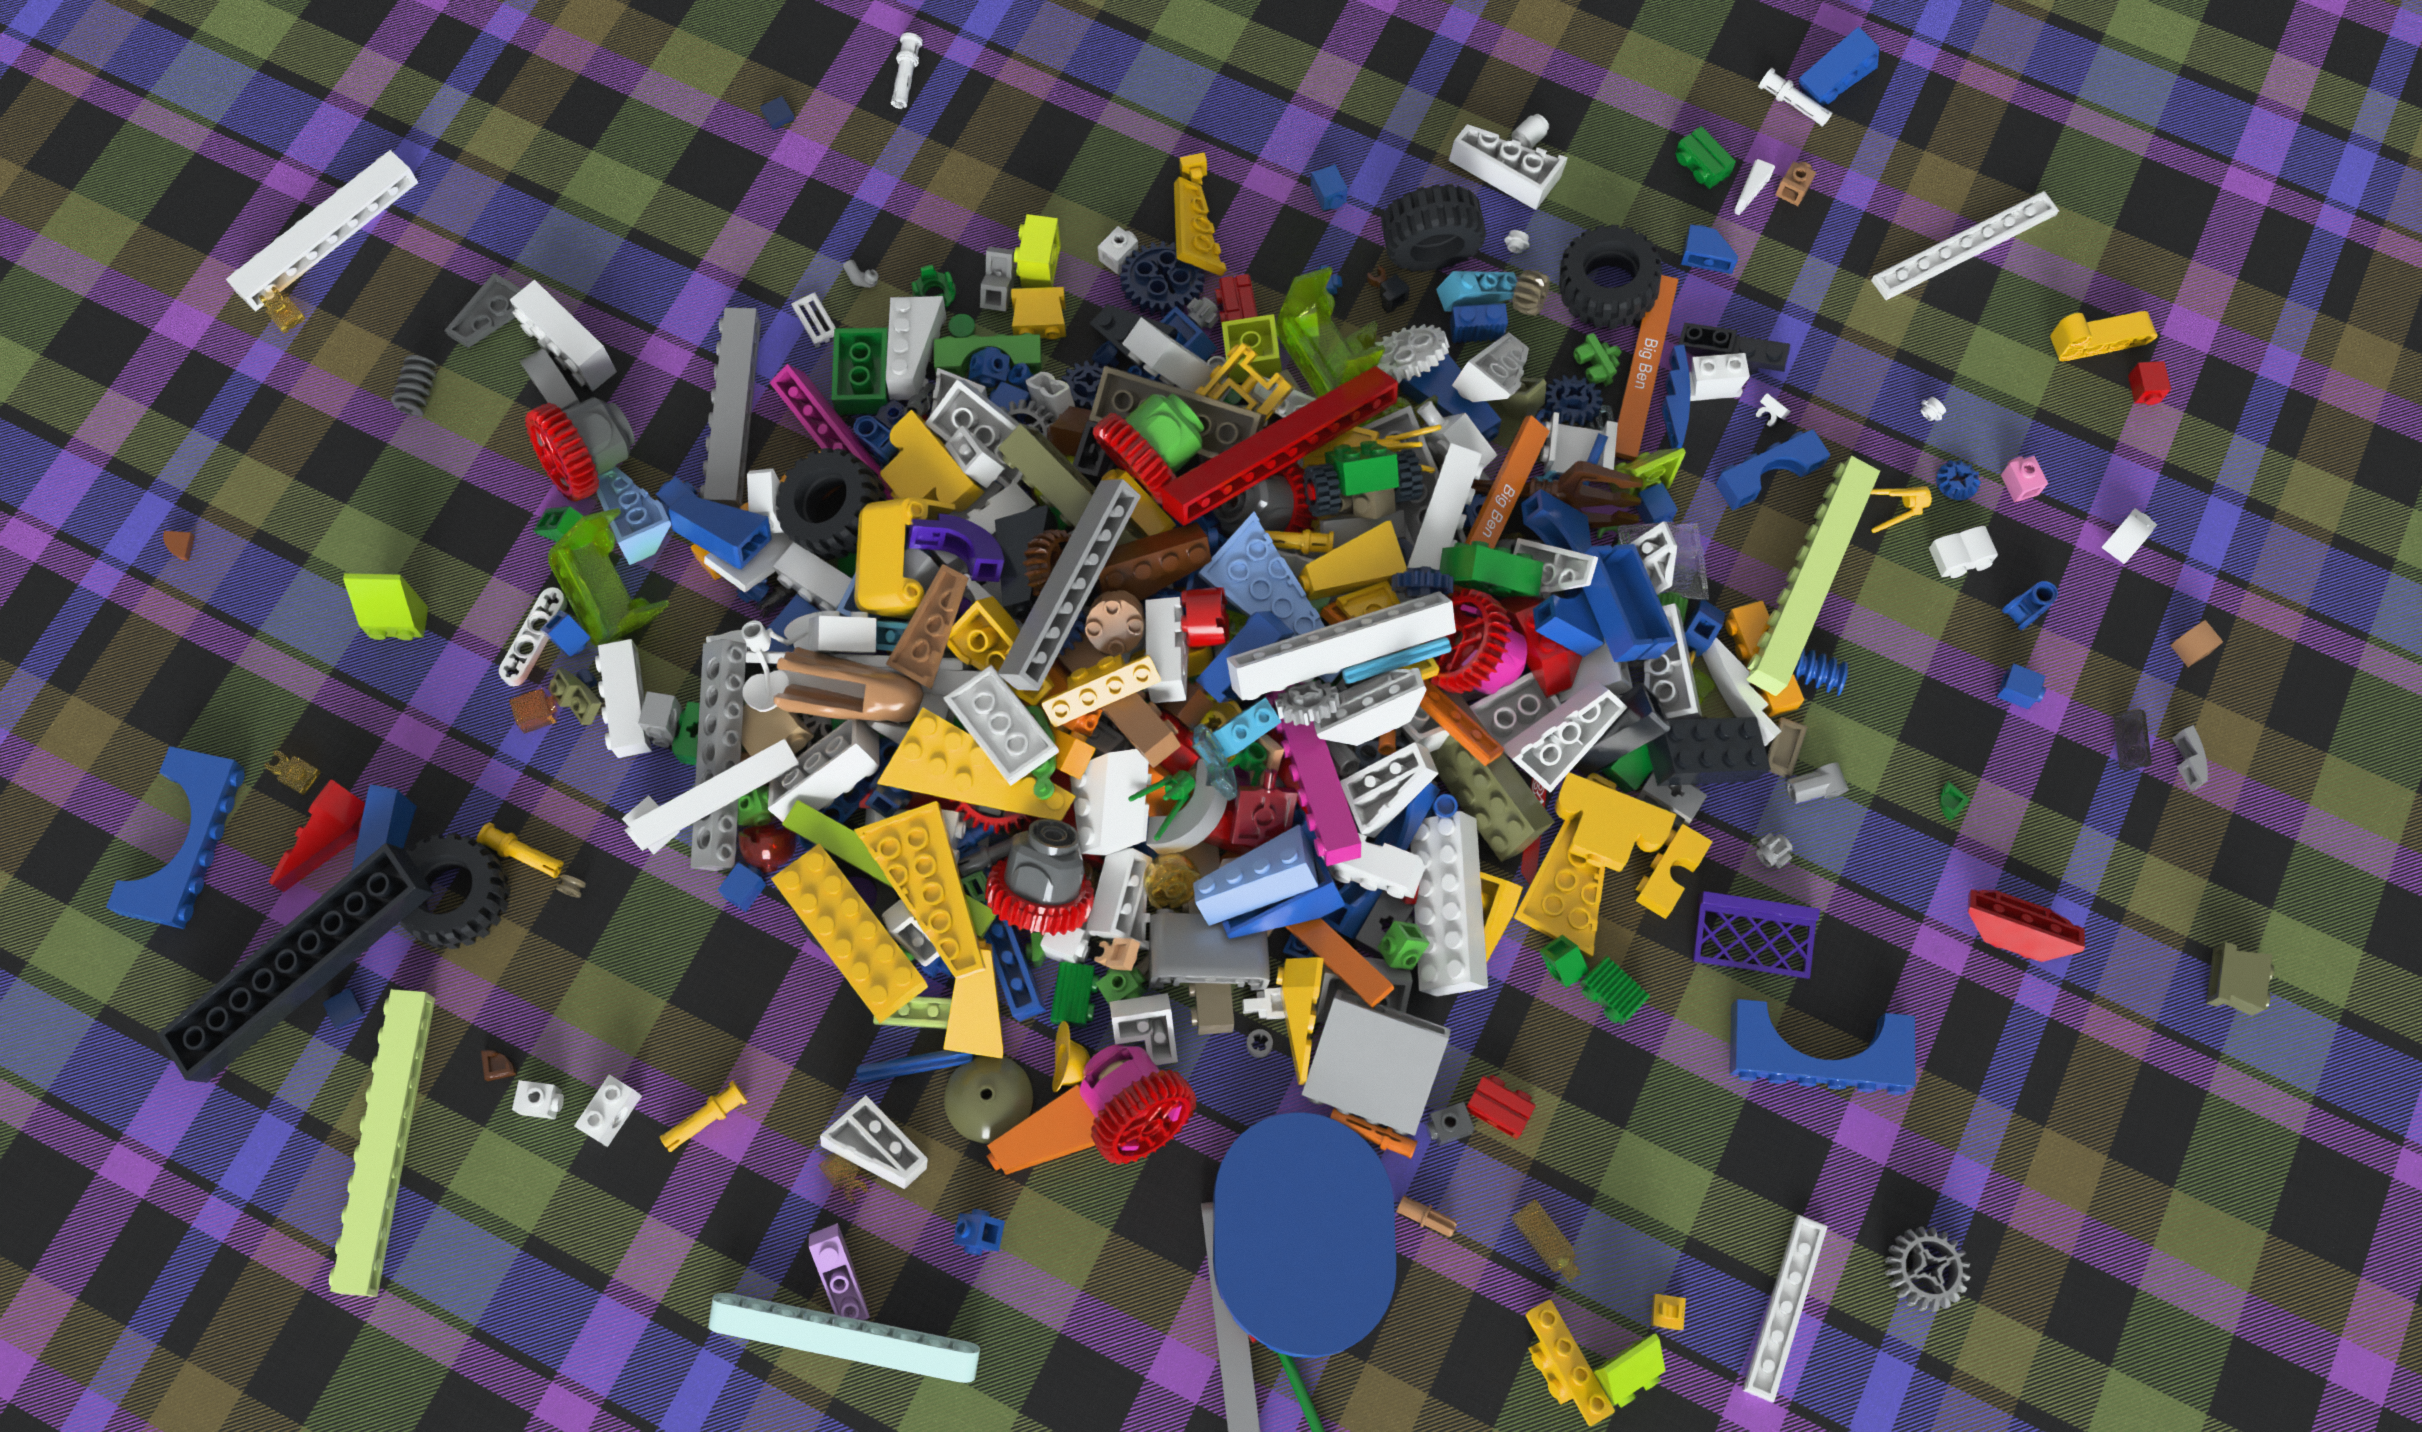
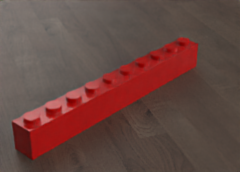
M1377 366L1370 368L1162 486V508L1183 526L1189 524L1396 404L1398 381Z

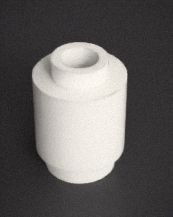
M1539 114L1529 116L1512 132V139L1522 142L1521 146L1532 149L1546 136L1549 124Z

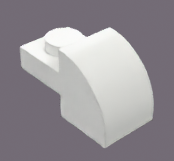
M2134 508L2102 548L2125 564L2149 537L2157 524L2149 516Z

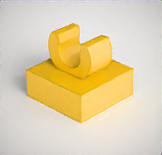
M1205 152L1180 157V174L1182 178L1190 179L1191 182L1203 185L1201 178L1207 175Z
M1654 1294L1651 1326L1684 1330L1686 1298Z

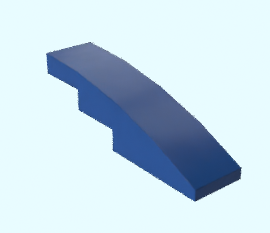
M1684 345L1674 346L1670 354L1669 362L1672 371L1669 372L1665 381L1668 396H1665L1661 406L1671 449L1682 448L1689 421L1691 390L1689 366Z

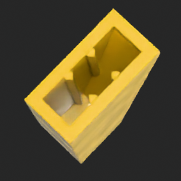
M1112 469L1102 477L1101 480L1123 479L1141 495L1129 521L1144 537L1171 530L1176 526L1173 520L1126 471Z

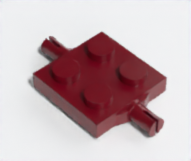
M1269 768L1265 769L1263 785L1238 786L1229 838L1232 844H1247L1253 847V850L1292 828L1298 793L1295 788L1275 786L1277 770L1271 769L1270 771Z

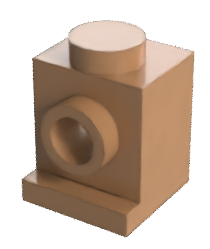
M1793 161L1779 185L1776 196L1799 206L1817 172L1813 171L1812 166L1807 162L1796 163Z

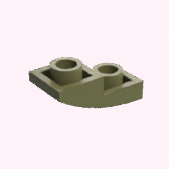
M558 667L553 679L550 681L548 690L560 707L571 708L581 725H592L602 703L581 680L566 669Z

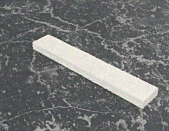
M783 739L628 824L642 849L645 850L797 767L799 763L788 743Z
M1801 1215L1796 1216L1742 1391L1770 1402L1775 1401L1828 1226Z

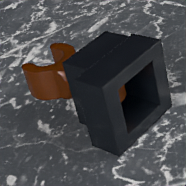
M1378 266L1377 274L1380 277H1373L1371 273H1368L1367 281L1371 286L1380 289L1381 307L1389 314L1409 300L1410 287L1397 274L1387 279L1384 268Z

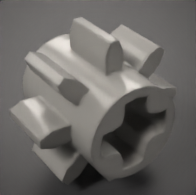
M1203 297L1197 300L1194 298L1187 305L1189 309L1187 317L1200 329L1206 328V326L1211 329L1218 321L1216 318L1218 316L1216 314L1218 308L1210 299Z
M1769 832L1757 843L1760 848L1756 851L1757 857L1768 868L1775 865L1780 869L1792 859V856L1789 854L1793 850L1792 845L1782 834L1774 837Z

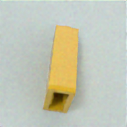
M1391 520L1385 521L1306 564L1298 575V582L1307 594V599L1311 601L1355 592L1386 580L1389 584H1392V575L1404 573L1407 567Z
M977 937L986 970L961 979H955L944 1049L1003 1058L1004 1040L992 944L986 943V939Z

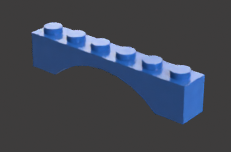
M1430 782L1379 833L1375 844L1383 846L1386 843L1406 851L1440 789ZM1350 881V883H1346L1339 890L1345 906L1321 917V919L1331 928L1355 940L1383 890L1377 888L1376 891H1371L1363 888L1360 883Z

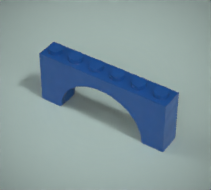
M1539 489L1521 503L1523 524L1533 530L1546 545L1583 554L1592 546L1587 515L1542 489ZM1583 587L1564 590V598L1551 595L1533 608L1536 632L1583 657H1586L1605 643L1604 636Z
M169 746L159 773L170 781L180 784L188 796L191 807V823L188 835L177 855L158 872L134 881L117 880L106 908L118 915L185 929L187 921L193 915V905L196 897L203 889L207 868L214 860V850L217 842L224 834V824L228 813L233 810L237 789L244 781V767L232 759Z
M1737 999L1731 1005L1730 1075H1739V1079L1744 1081H1755L1757 1077L1768 1078V1082L1783 1084L1787 1080L1798 1081L1800 1086L1807 1087L1816 1086V1083L1828 1084L1830 1089H1846V1086H1855L1861 1092H1875L1876 1089H1886L1887 1093L1891 1095H1905L1906 1091L1916 1086L1915 1016L1885 1013L1877 1019L1873 1039L1862 1053L1842 1060H1823L1810 1057L1795 1050L1779 1036L1771 1023L1767 1002Z

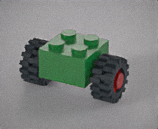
M1363 441L1360 443V446L1352 448L1350 445L1335 446L1334 451L1325 452L1326 464L1306 467L1304 470L1305 474H1303V479L1305 480L1303 482L1304 493L1307 497L1306 504L1309 505V511L1315 517L1338 513L1341 507L1339 504L1341 503L1339 496L1341 493L1345 496L1394 488L1395 502L1399 503L1419 499L1420 495H1422L1421 489H1423V483L1421 482L1423 475L1420 473L1422 468L1421 465H1418L1419 459L1416 457V453L1412 452L1411 449L1392 452L1386 446L1379 445L1377 441Z

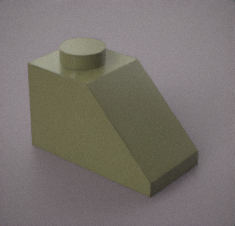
M1521 378L1520 382L1522 383L1519 390L1508 399H1500L1511 419L1524 420L1526 416L1532 415L1534 417L1538 413L1537 410L1545 404L1547 384L1545 379Z

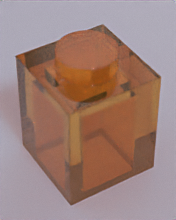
M542 688L509 700L516 725L524 734L557 723L554 714L558 712L556 702L553 696L548 697Z

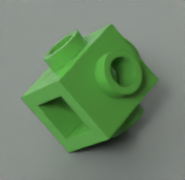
M762 785L738 798V825L758 827L772 821L771 818L775 815L768 810L769 786Z
M1394 920L1377 948L1383 955L1386 964L1390 967L1413 970L1430 943L1417 924Z
M1136 966L1132 968V971L1113 970L1110 968L1106 972L1107 975L1096 982L1109 1006V1002L1139 998L1148 992L1143 985L1146 979Z

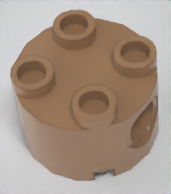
M1118 590L1117 592L1107 591L1094 599L1086 618L1085 633L1089 641L1096 649L1113 657L1128 653L1138 645L1143 636L1145 626L1143 605L1134 595L1126 591Z

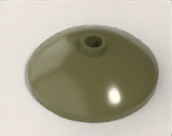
M983 1055L973 1057L972 1062L960 1065L953 1072L947 1083L944 1095L947 1117L957 1132L965 1138L977 1143L990 1144L1030 1116L1033 1107V1090L1030 1080L1025 1071L1016 1062L1007 1057L995 1058ZM986 1090L992 1092V1097L988 1100L982 1099V1093Z

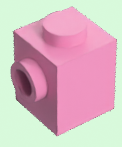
M2020 456L2012 459L2007 463L2008 466L2001 474L2014 503L2038 496L2048 484L2035 456L2025 459Z

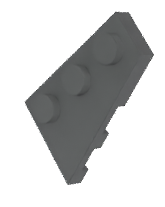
M493 273L444 331L447 336L465 347H471L515 318L513 314L515 308L510 299L522 289L498 274Z

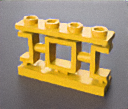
M1242 343L1241 345L1236 344L1227 354L1229 359L1223 366L1218 365L1209 375L1211 378L1210 382L1205 387L1201 385L1194 393L1220 400L1228 389L1232 387L1249 403L1246 409L1253 411L1259 402L1249 392L1259 382L1269 391L1278 384L1277 388L1256 411L1266 415V422L1296 387L1279 372H1276L1267 381L1250 365L1259 354L1247 343ZM1244 355H1246L1240 366L1250 376L1240 386L1236 381L1228 377L1221 384Z

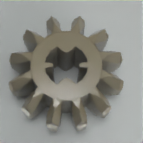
M1526 269L1519 276L1518 282H1516L1512 298L1513 308L1520 313L1536 316L1543 309L1549 294V276L1536 270Z

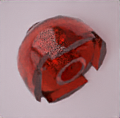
M774 824L747 827L743 829L744 834L740 831L738 832L740 853L747 863L760 867L761 872L777 871L778 866L786 864L793 857L796 850V833L784 826L783 830L775 829Z

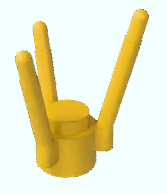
M1429 426L1398 435L1386 436L1385 439H1377V443L1381 446H1386L1392 452L1422 447V442L1401 443L1400 440L1440 430L1442 426ZM1421 465L1422 470L1420 471L1435 472L1434 467Z
M1922 486L1905 489H1872L1871 494L1902 496L1904 506L1911 510L1872 528L1871 531L1876 533L1911 516L1921 515L1923 513L1922 508L1931 505V492L1929 488Z

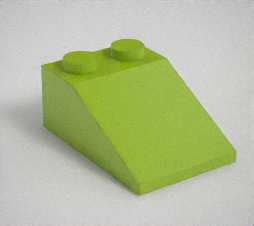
M1684 448L1658 450L1651 454L1645 452L1639 455L1633 462L1628 464L1623 462L1614 467L1615 471L1643 479L1642 487L1620 489L1615 483H1607L1613 493L1624 492L1636 497L1638 492L1663 483L1665 488L1669 489L1686 452Z
M344 573L343 580L359 627L370 638L376 640H384L386 637H397L401 640H413L414 637L424 638L428 606L401 575Z
M1655 1333L1642 1338L1593 1370L1612 1406L1618 1403L1620 1407H1623L1636 1398L1633 1392L1642 1386L1647 1391L1662 1381L1659 1375L1666 1370L1659 1337Z

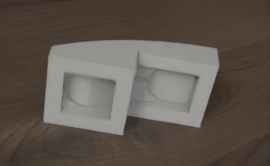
M2192 725L2183 729L2172 738L2185 760L2177 766V769L2190 791L2196 790L2208 781L2205 751L2199 735Z

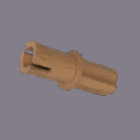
M1405 1194L1396 1213L1421 1223L1420 1227L1423 1228L1425 1225L1448 1237L1453 1235L1457 1226L1455 1219L1432 1209L1433 1205L1430 1204L1428 1207L1407 1197Z

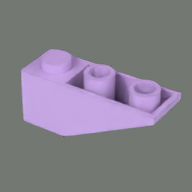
M838 1223L809 1234V1249L835 1315L859 1320L870 1318Z

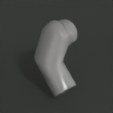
M854 260L844 263L843 268L855 286L871 288L877 284L879 275L875 270L861 272Z

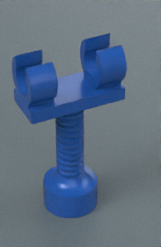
M1449 794L1440 795L1430 807L1425 818L1433 816L1449 818L1458 811L1456 799Z

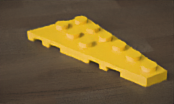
M922 707L877 782L879 785L1059 821L1063 820L1076 797L1054 784L1055 790L1053 795L1045 800L1039 799L1033 791L1037 777L1031 772L1010 786L970 734Z

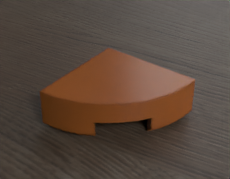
M164 531L163 539L167 549L179 559L189 561L195 536L191 532Z

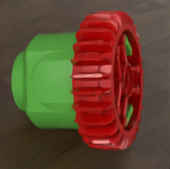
M1171 393L1167 398L1161 394H1151L1125 419H1122L1116 413H1109L1093 428V435L1113 463L1120 470L1126 471L1158 505H1162L1161 487L1175 480L1176 476L1174 474L1202 449L1200 433L1204 430V426L1195 413L1175 394Z

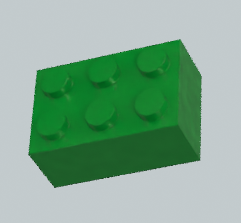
M888 328L834 329L831 400L838 415L890 414V398L886 383Z
M1472 541L1471 545L1455 543L1454 547L1442 548L1440 573L1441 575L1449 574L1451 577H1454L1453 585L1475 589L1502 598L1539 596L1544 563L1533 560V555L1526 553H1516L1514 555L1511 554V549L1503 547L1491 549L1488 548L1489 543Z

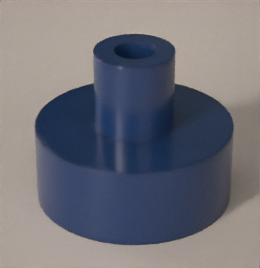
M1109 340L1094 352L1092 360L1099 362V367L1108 364L1110 367L1115 368L1119 364V360L1115 357L1118 348Z

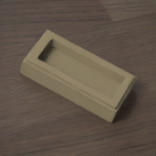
M1781 717L1777 724L1781 732L1772 740L1767 754L1771 768L1769 772L1790 779L1808 726Z

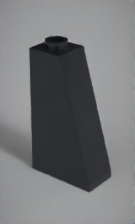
M1048 505L995 520L996 539L1004 556V564L1000 576L1003 608L1014 620L1026 619L1039 597L1033 596V587L1027 586L1029 579L1028 576L1024 575L1027 569L1023 562L1027 560L1024 552L1028 550L1027 543L1031 542L1034 536L1047 530H1057L1058 519Z
M1641 681L1619 698L1627 706L1626 710L1572 768L1574 771L1578 769L1585 776H1588L1671 729L1659 698Z

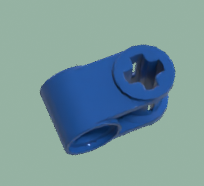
M871 416L858 418L853 428L860 443L881 463L887 466L890 463L889 459L899 450L890 441L891 430Z
M2041 581L2024 594L2017 596L2001 611L2004 614L2007 613L2018 624L2017 629L2022 631L2054 603L2058 597V590L2051 582ZM2037 594L2044 596L2046 601L2040 600Z

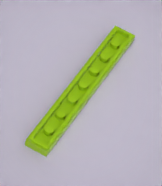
M799 800L795 802L782 823L785 828L815 845L820 843L829 853L893 888L884 875L885 873L876 860L873 859L856 832ZM966 895L976 935L979 938H983L996 915L992 913L991 908Z

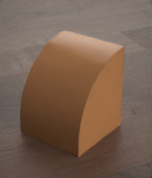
M2204 620L2170 646L2186 666L2189 667L2209 655L2223 641L2208 622Z

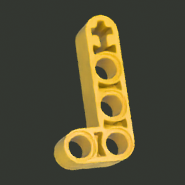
M2140 311L2086 322L2083 313L2071 314L2059 322L2050 338L2060 361H2069L2146 345L2155 340L2158 335L2147 311Z

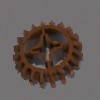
M1051 529L1034 536L1033 540L1027 543L1028 550L1024 552L1027 560L1023 562L1027 572L1024 575L1028 576L1029 579L1027 586L1033 587V596L1040 595L1072 535L1067 534L1065 530Z

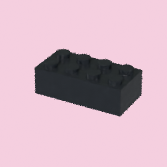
M1757 717L1668 720L1671 729L1646 743L1657 786L1752 782L1771 770Z

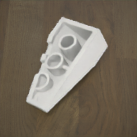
M1508 332L1469 360L1452 386L1458 390L1460 396L1472 402L1508 399L1521 387L1522 382H1520V379L1524 374L1522 369L1526 363L1529 348Z
M1520 538L1517 539L1513 552L1514 555L1516 553L1533 555V560L1544 563L1539 595L1589 586L1598 557Z

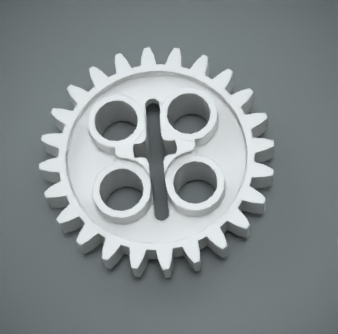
M1425 324L1416 328L1413 325L1410 330H1406L1404 327L1399 333L1393 331L1391 337L1384 336V341L1375 342L1376 347L1368 349L1369 353L1364 355L1365 360L1363 362L1366 371L1377 366L1400 383L1404 378L1410 381L1414 375L1421 377V372L1423 371L1430 372L1431 366H1438V361L1445 359L1444 355L1449 353L1448 348L1450 346L1445 332L1441 331L1440 327L1434 328V325L1426 328Z

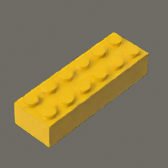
M820 843L771 878L778 890L879 1023L883 1022L928 988L924 978Z

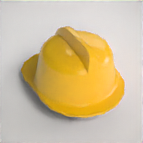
M1066 1021L1061 1022L1056 1035L1055 1070L1052 1082L1054 1092H1057L1061 1086H1076L1078 1084L1081 1087L1084 1077L1083 1071L1090 1060L1087 1050L1082 1045L1070 1040V1030Z

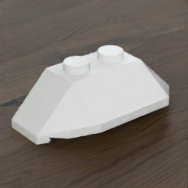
M1663 521L1630 543L1635 544L1657 595L1672 586L1677 545L1668 524Z
M1412 668L1411 670L1394 669L1338 693L1340 706H1337L1338 711L1331 713V718L1321 719L1320 723L1313 721L1317 736L1320 739L1358 746L1411 722L1426 692L1419 668Z

